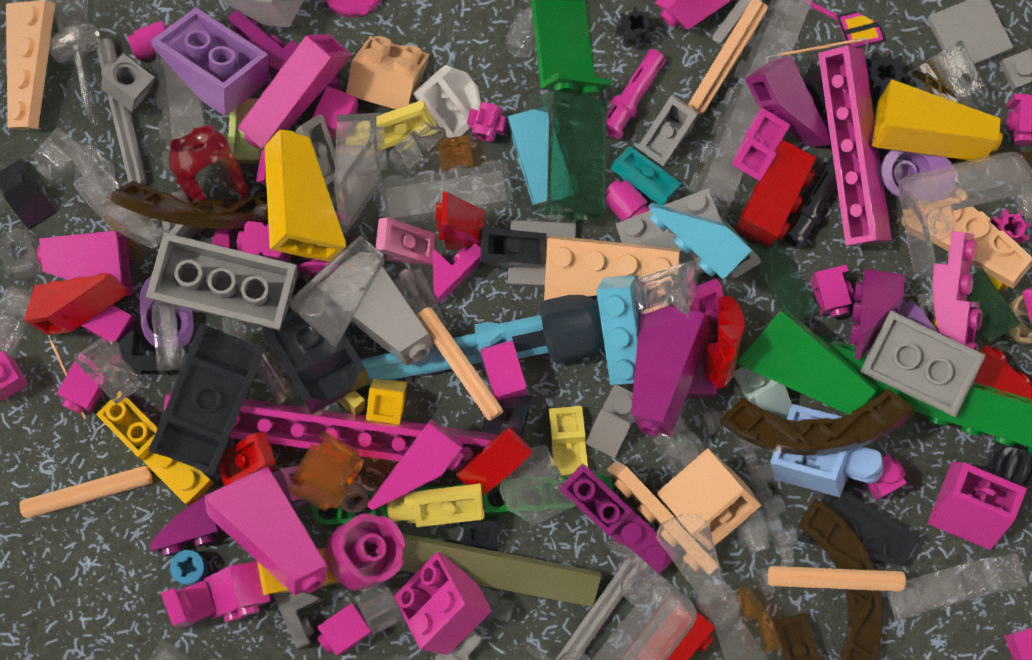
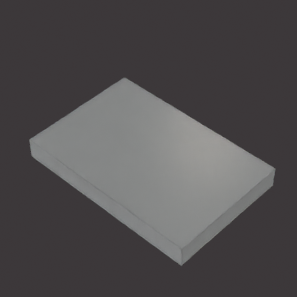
M890 311L860 372L955 417L986 355Z

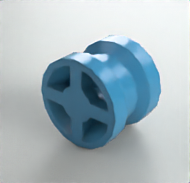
M184 550L173 557L170 571L173 578L179 583L193 585L203 581L206 577L208 564L201 554L191 550Z

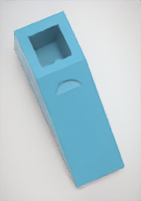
M651 203L648 206L649 210L653 213L649 217L650 220L663 232L669 228L677 236L674 242L686 254H689L691 251L697 254L702 259L698 263L699 266L711 277L717 273L724 279L752 251L749 245L724 222Z

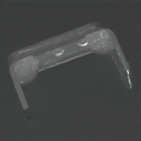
M1002 152L912 173L905 176L899 184V198L914 273L933 277L934 263H936L933 243L945 240L951 236L952 231L955 229L953 211L1014 196L1017 211L1025 217L1026 223L1031 224L1027 231L1032 245V168L1025 158L1017 152Z
M610 541L606 547L631 567L622 579L621 592L624 598L634 607L592 660H667L694 625L696 620L695 606L630 548ZM528 644L525 650L537 660H551L532 645ZM577 650L568 651L559 658V660H591L587 655Z

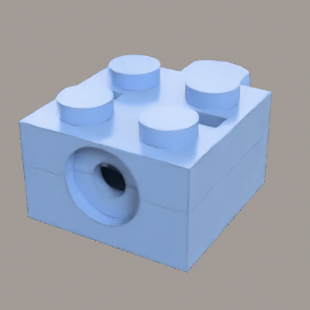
M792 404L787 419L801 421V419L830 418L832 420L842 416ZM863 446L853 450L826 455H793L774 451L770 461L776 480L837 497L841 496L847 478L866 483H875L882 476L884 469L880 452Z

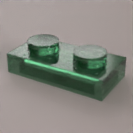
M982 268L972 274L973 288L971 293L967 294L966 301L979 302V310L982 311V323L979 329L988 342L991 343L1021 323Z

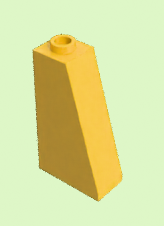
M891 79L878 101L872 146L984 162L991 151L995 152L998 150L1002 142L1003 133H1000L1001 118Z
M280 129L264 146L270 249L330 262L346 248V241L310 137Z

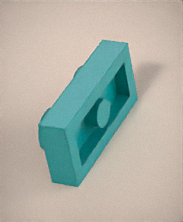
M631 146L614 161L610 168L623 180H628L633 186L646 194L649 199L662 206L676 193L682 184Z

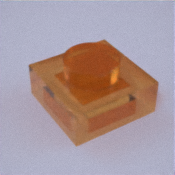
M468 135L437 140L442 174L474 169Z

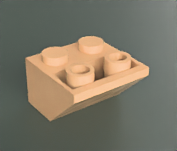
M370 36L352 60L346 93L358 99L392 109H399L413 104L415 97L412 93L420 86L430 54L422 52L416 46H402L392 43L385 37Z
M709 448L657 492L659 497L690 533L710 550L761 506L747 484Z

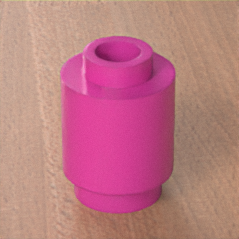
M163 20L136 29L133 31L134 34L127 36L137 61L143 58L147 61L160 56L151 46V40L170 27L171 24L165 26Z
M618 179L604 192L607 195L604 202L621 221L650 211L647 206L648 201L628 180L621 182Z

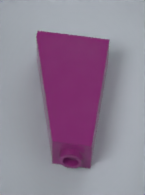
M644 300L641 303L631 415L638 424L639 429L645 434L658 436L660 433L672 436L704 352L705 344H707L712 331L705 313Z

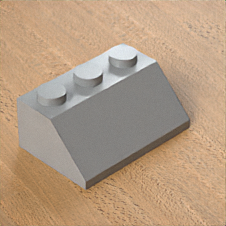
M708 188L663 205L721 222ZM651 211L616 223L622 243L681 249L674 242L677 236L669 228L663 232L650 220L649 217L653 214ZM681 249L679 281L705 272L698 264L702 259L693 251L686 254ZM666 286L640 289L642 295Z

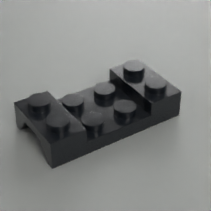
M308 273L301 275L293 291L291 302L280 330L260 327L273 346L312 415L371 383L365 366Z
M200 323L148 451L174 459L214 476L265 348Z

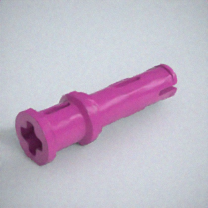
M650 49L622 94L613 97L610 102L611 107L609 111L596 124L602 133L613 139L619 140L622 138V130L630 118H634L637 114L638 102L666 62V59L663 58L664 56L660 52Z

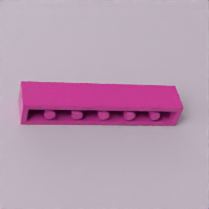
M847 45L820 52L818 55L845 245L864 247L891 242L884 183L881 176L879 148L872 146L875 121L865 51Z

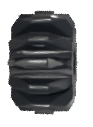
M877 50L871 54L870 59L866 57L871 96H876V106L891 79L906 85L911 83V78L906 75L910 71V65H900L903 59L902 55L893 59L891 58L890 50L885 51L883 57ZM885 74L888 78L881 80L879 77Z
M995 441L988 455V471L1019 486L1032 487V452L1028 451L1029 446L1015 443V446H1008Z

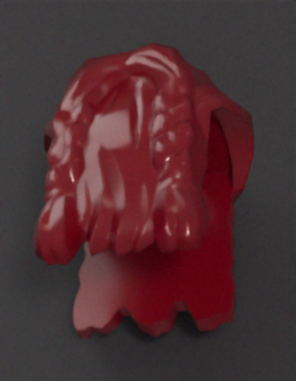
M208 124L193 128L189 134L178 139L174 138L170 142L169 167L176 176V183L180 185V189L186 194L190 203H193L194 199L207 200L196 180V174L206 166L216 162L228 185L236 193L240 194L242 199L248 198L249 187L243 178L237 158L232 153L227 139L216 130L215 126Z

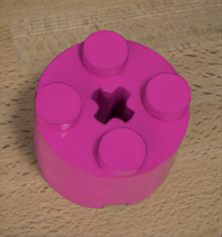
M364 513L351 519L332 533L324 548V556L330 572L338 582L349 590H364L390 579L400 570L403 563L405 540L398 526L389 518Z

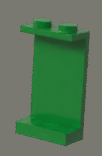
M531 0L541 89L554 91L556 95L580 94L581 98L586 99L599 96V92L610 87L612 84L611 79L599 78L594 75L586 0Z

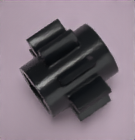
M633 7V11L628 16L621 13L620 22L623 25L617 26L616 34H624L623 46L631 43L635 44L636 50H639L640 43L643 41L651 44L653 36L649 32L655 31L656 23L649 22V11L643 13L637 11L636 7Z

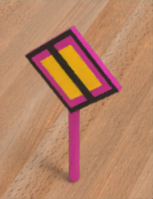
M798 0L836 19L845 41L867 38L868 47L887 42L881 25L856 11L837 15L809 0ZM866 40L849 43L846 46L849 45L863 49L866 48Z

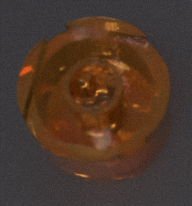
M323 430L317 436L323 441L318 446L313 444L310 446L293 475V478L298 480L297 485L289 484L288 491L326 511L332 507L337 509L347 493V490L343 489L348 478H355L364 464V460L359 458L360 452Z

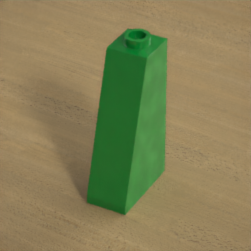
M785 307L778 312L737 360V363L744 368L848 415L852 414L851 411L877 398L874 396L877 388L876 384Z

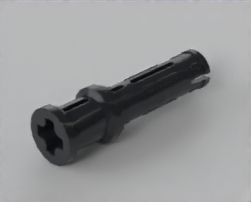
M830 157L802 205H799L793 214L790 226L782 239L797 249L802 250L807 245L806 238L813 227L819 225L820 213L837 186L833 157Z

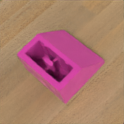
M951 462L927 524L991 550L1015 521L1027 488L965 462Z
M436 552L394 596L420 650L449 655L492 611L478 584L440 552Z

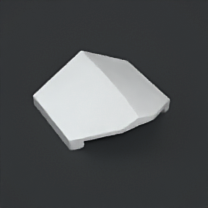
M444 65L412 93L417 102L424 100L436 121V127L452 143L470 129L468 128L469 124L466 123L470 109L478 110L481 103L478 86L468 73Z

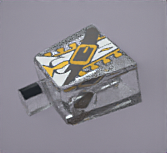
M962 40L938 53L910 72L923 91L979 110L971 95L983 88V82Z

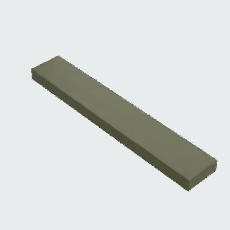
M402 533L405 540L403 563L400 568L402 571L417 573L436 552H440L478 585L590 607L594 606L601 578L600 571Z

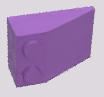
M196 7L151 40V46L196 96L224 116L228 115L269 82L268 54Z

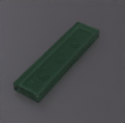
M746 203L724 215V219L733 229ZM737 232L760 258L761 263L756 265L754 269L779 310L785 307L800 321L820 310L777 239L767 248Z

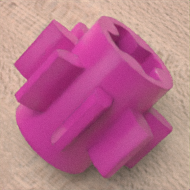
M485 102L480 103L478 110L471 108L466 122L469 124L468 128L473 129L471 135L487 142L495 141L496 134L504 136L508 121H506V116H502L503 109L497 105Z
M1004 209L1000 213V219L993 217L990 220L991 224L999 231H1004L1017 244L1018 242L1024 244L1029 240V237L1024 232L1031 224L1025 223L1021 218L1022 212H1018L1016 215H1009L1008 210ZM1006 226L1007 229H1013L1015 233L1012 234L1011 231H1005L1004 227Z

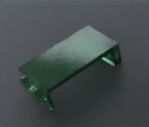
M551 90L535 97V110L549 113L547 201L532 205V212L544 213L547 219L558 220L567 217L572 218V222L576 224H589L593 218L605 215L607 101L557 90Z

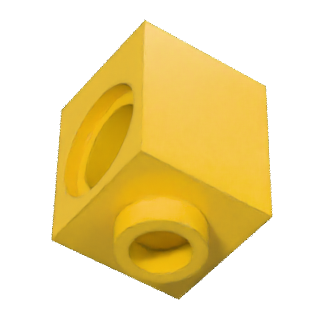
M374 378L369 390L366 420L400 425L404 413L407 382Z

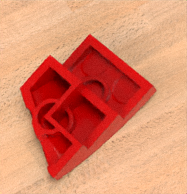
M732 296L718 297L717 343L705 344L704 375L717 389L724 388L733 378L745 326L743 312Z

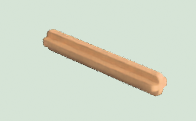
M751 0L690 100L688 106L699 114L703 115L766 14L768 6L762 1Z
M427 307L417 314V318L488 420L498 417L503 412L501 406L433 309Z
M142 466L28 498L20 502L21 514L25 518H32L149 485L153 482L152 473L149 467Z
M771 566L768 569V584L770 586L902 591L906 585L905 573L902 571Z

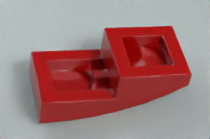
M508 427L488 442L482 452L461 466L456 476L465 485L481 484V493L484 496L518 468L532 454L533 450L511 427Z

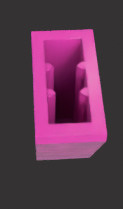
M126 230L39 239L40 246L37 248V259L39 264L42 265L43 272L66 280L108 273L115 276L119 283L129 289V293L126 296L133 295Z

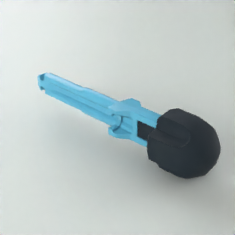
M566 295L543 300L540 305L541 315L500 324L492 322L475 324L474 334L453 338L471 365L482 362L484 371L485 367L480 349L511 340L514 343L518 359L549 352L551 360L556 364L584 359L598 352L604 345L598 301L585 295ZM435 344V349L430 351L426 358L413 362L408 366L391 353L360 359L371 383L365 386L371 385L374 378L396 380L452 368Z

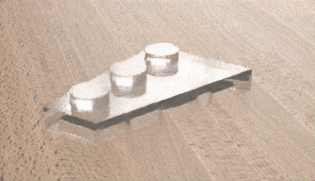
M359 236L288 301L290 308L336 348L385 262L383 254L363 237Z

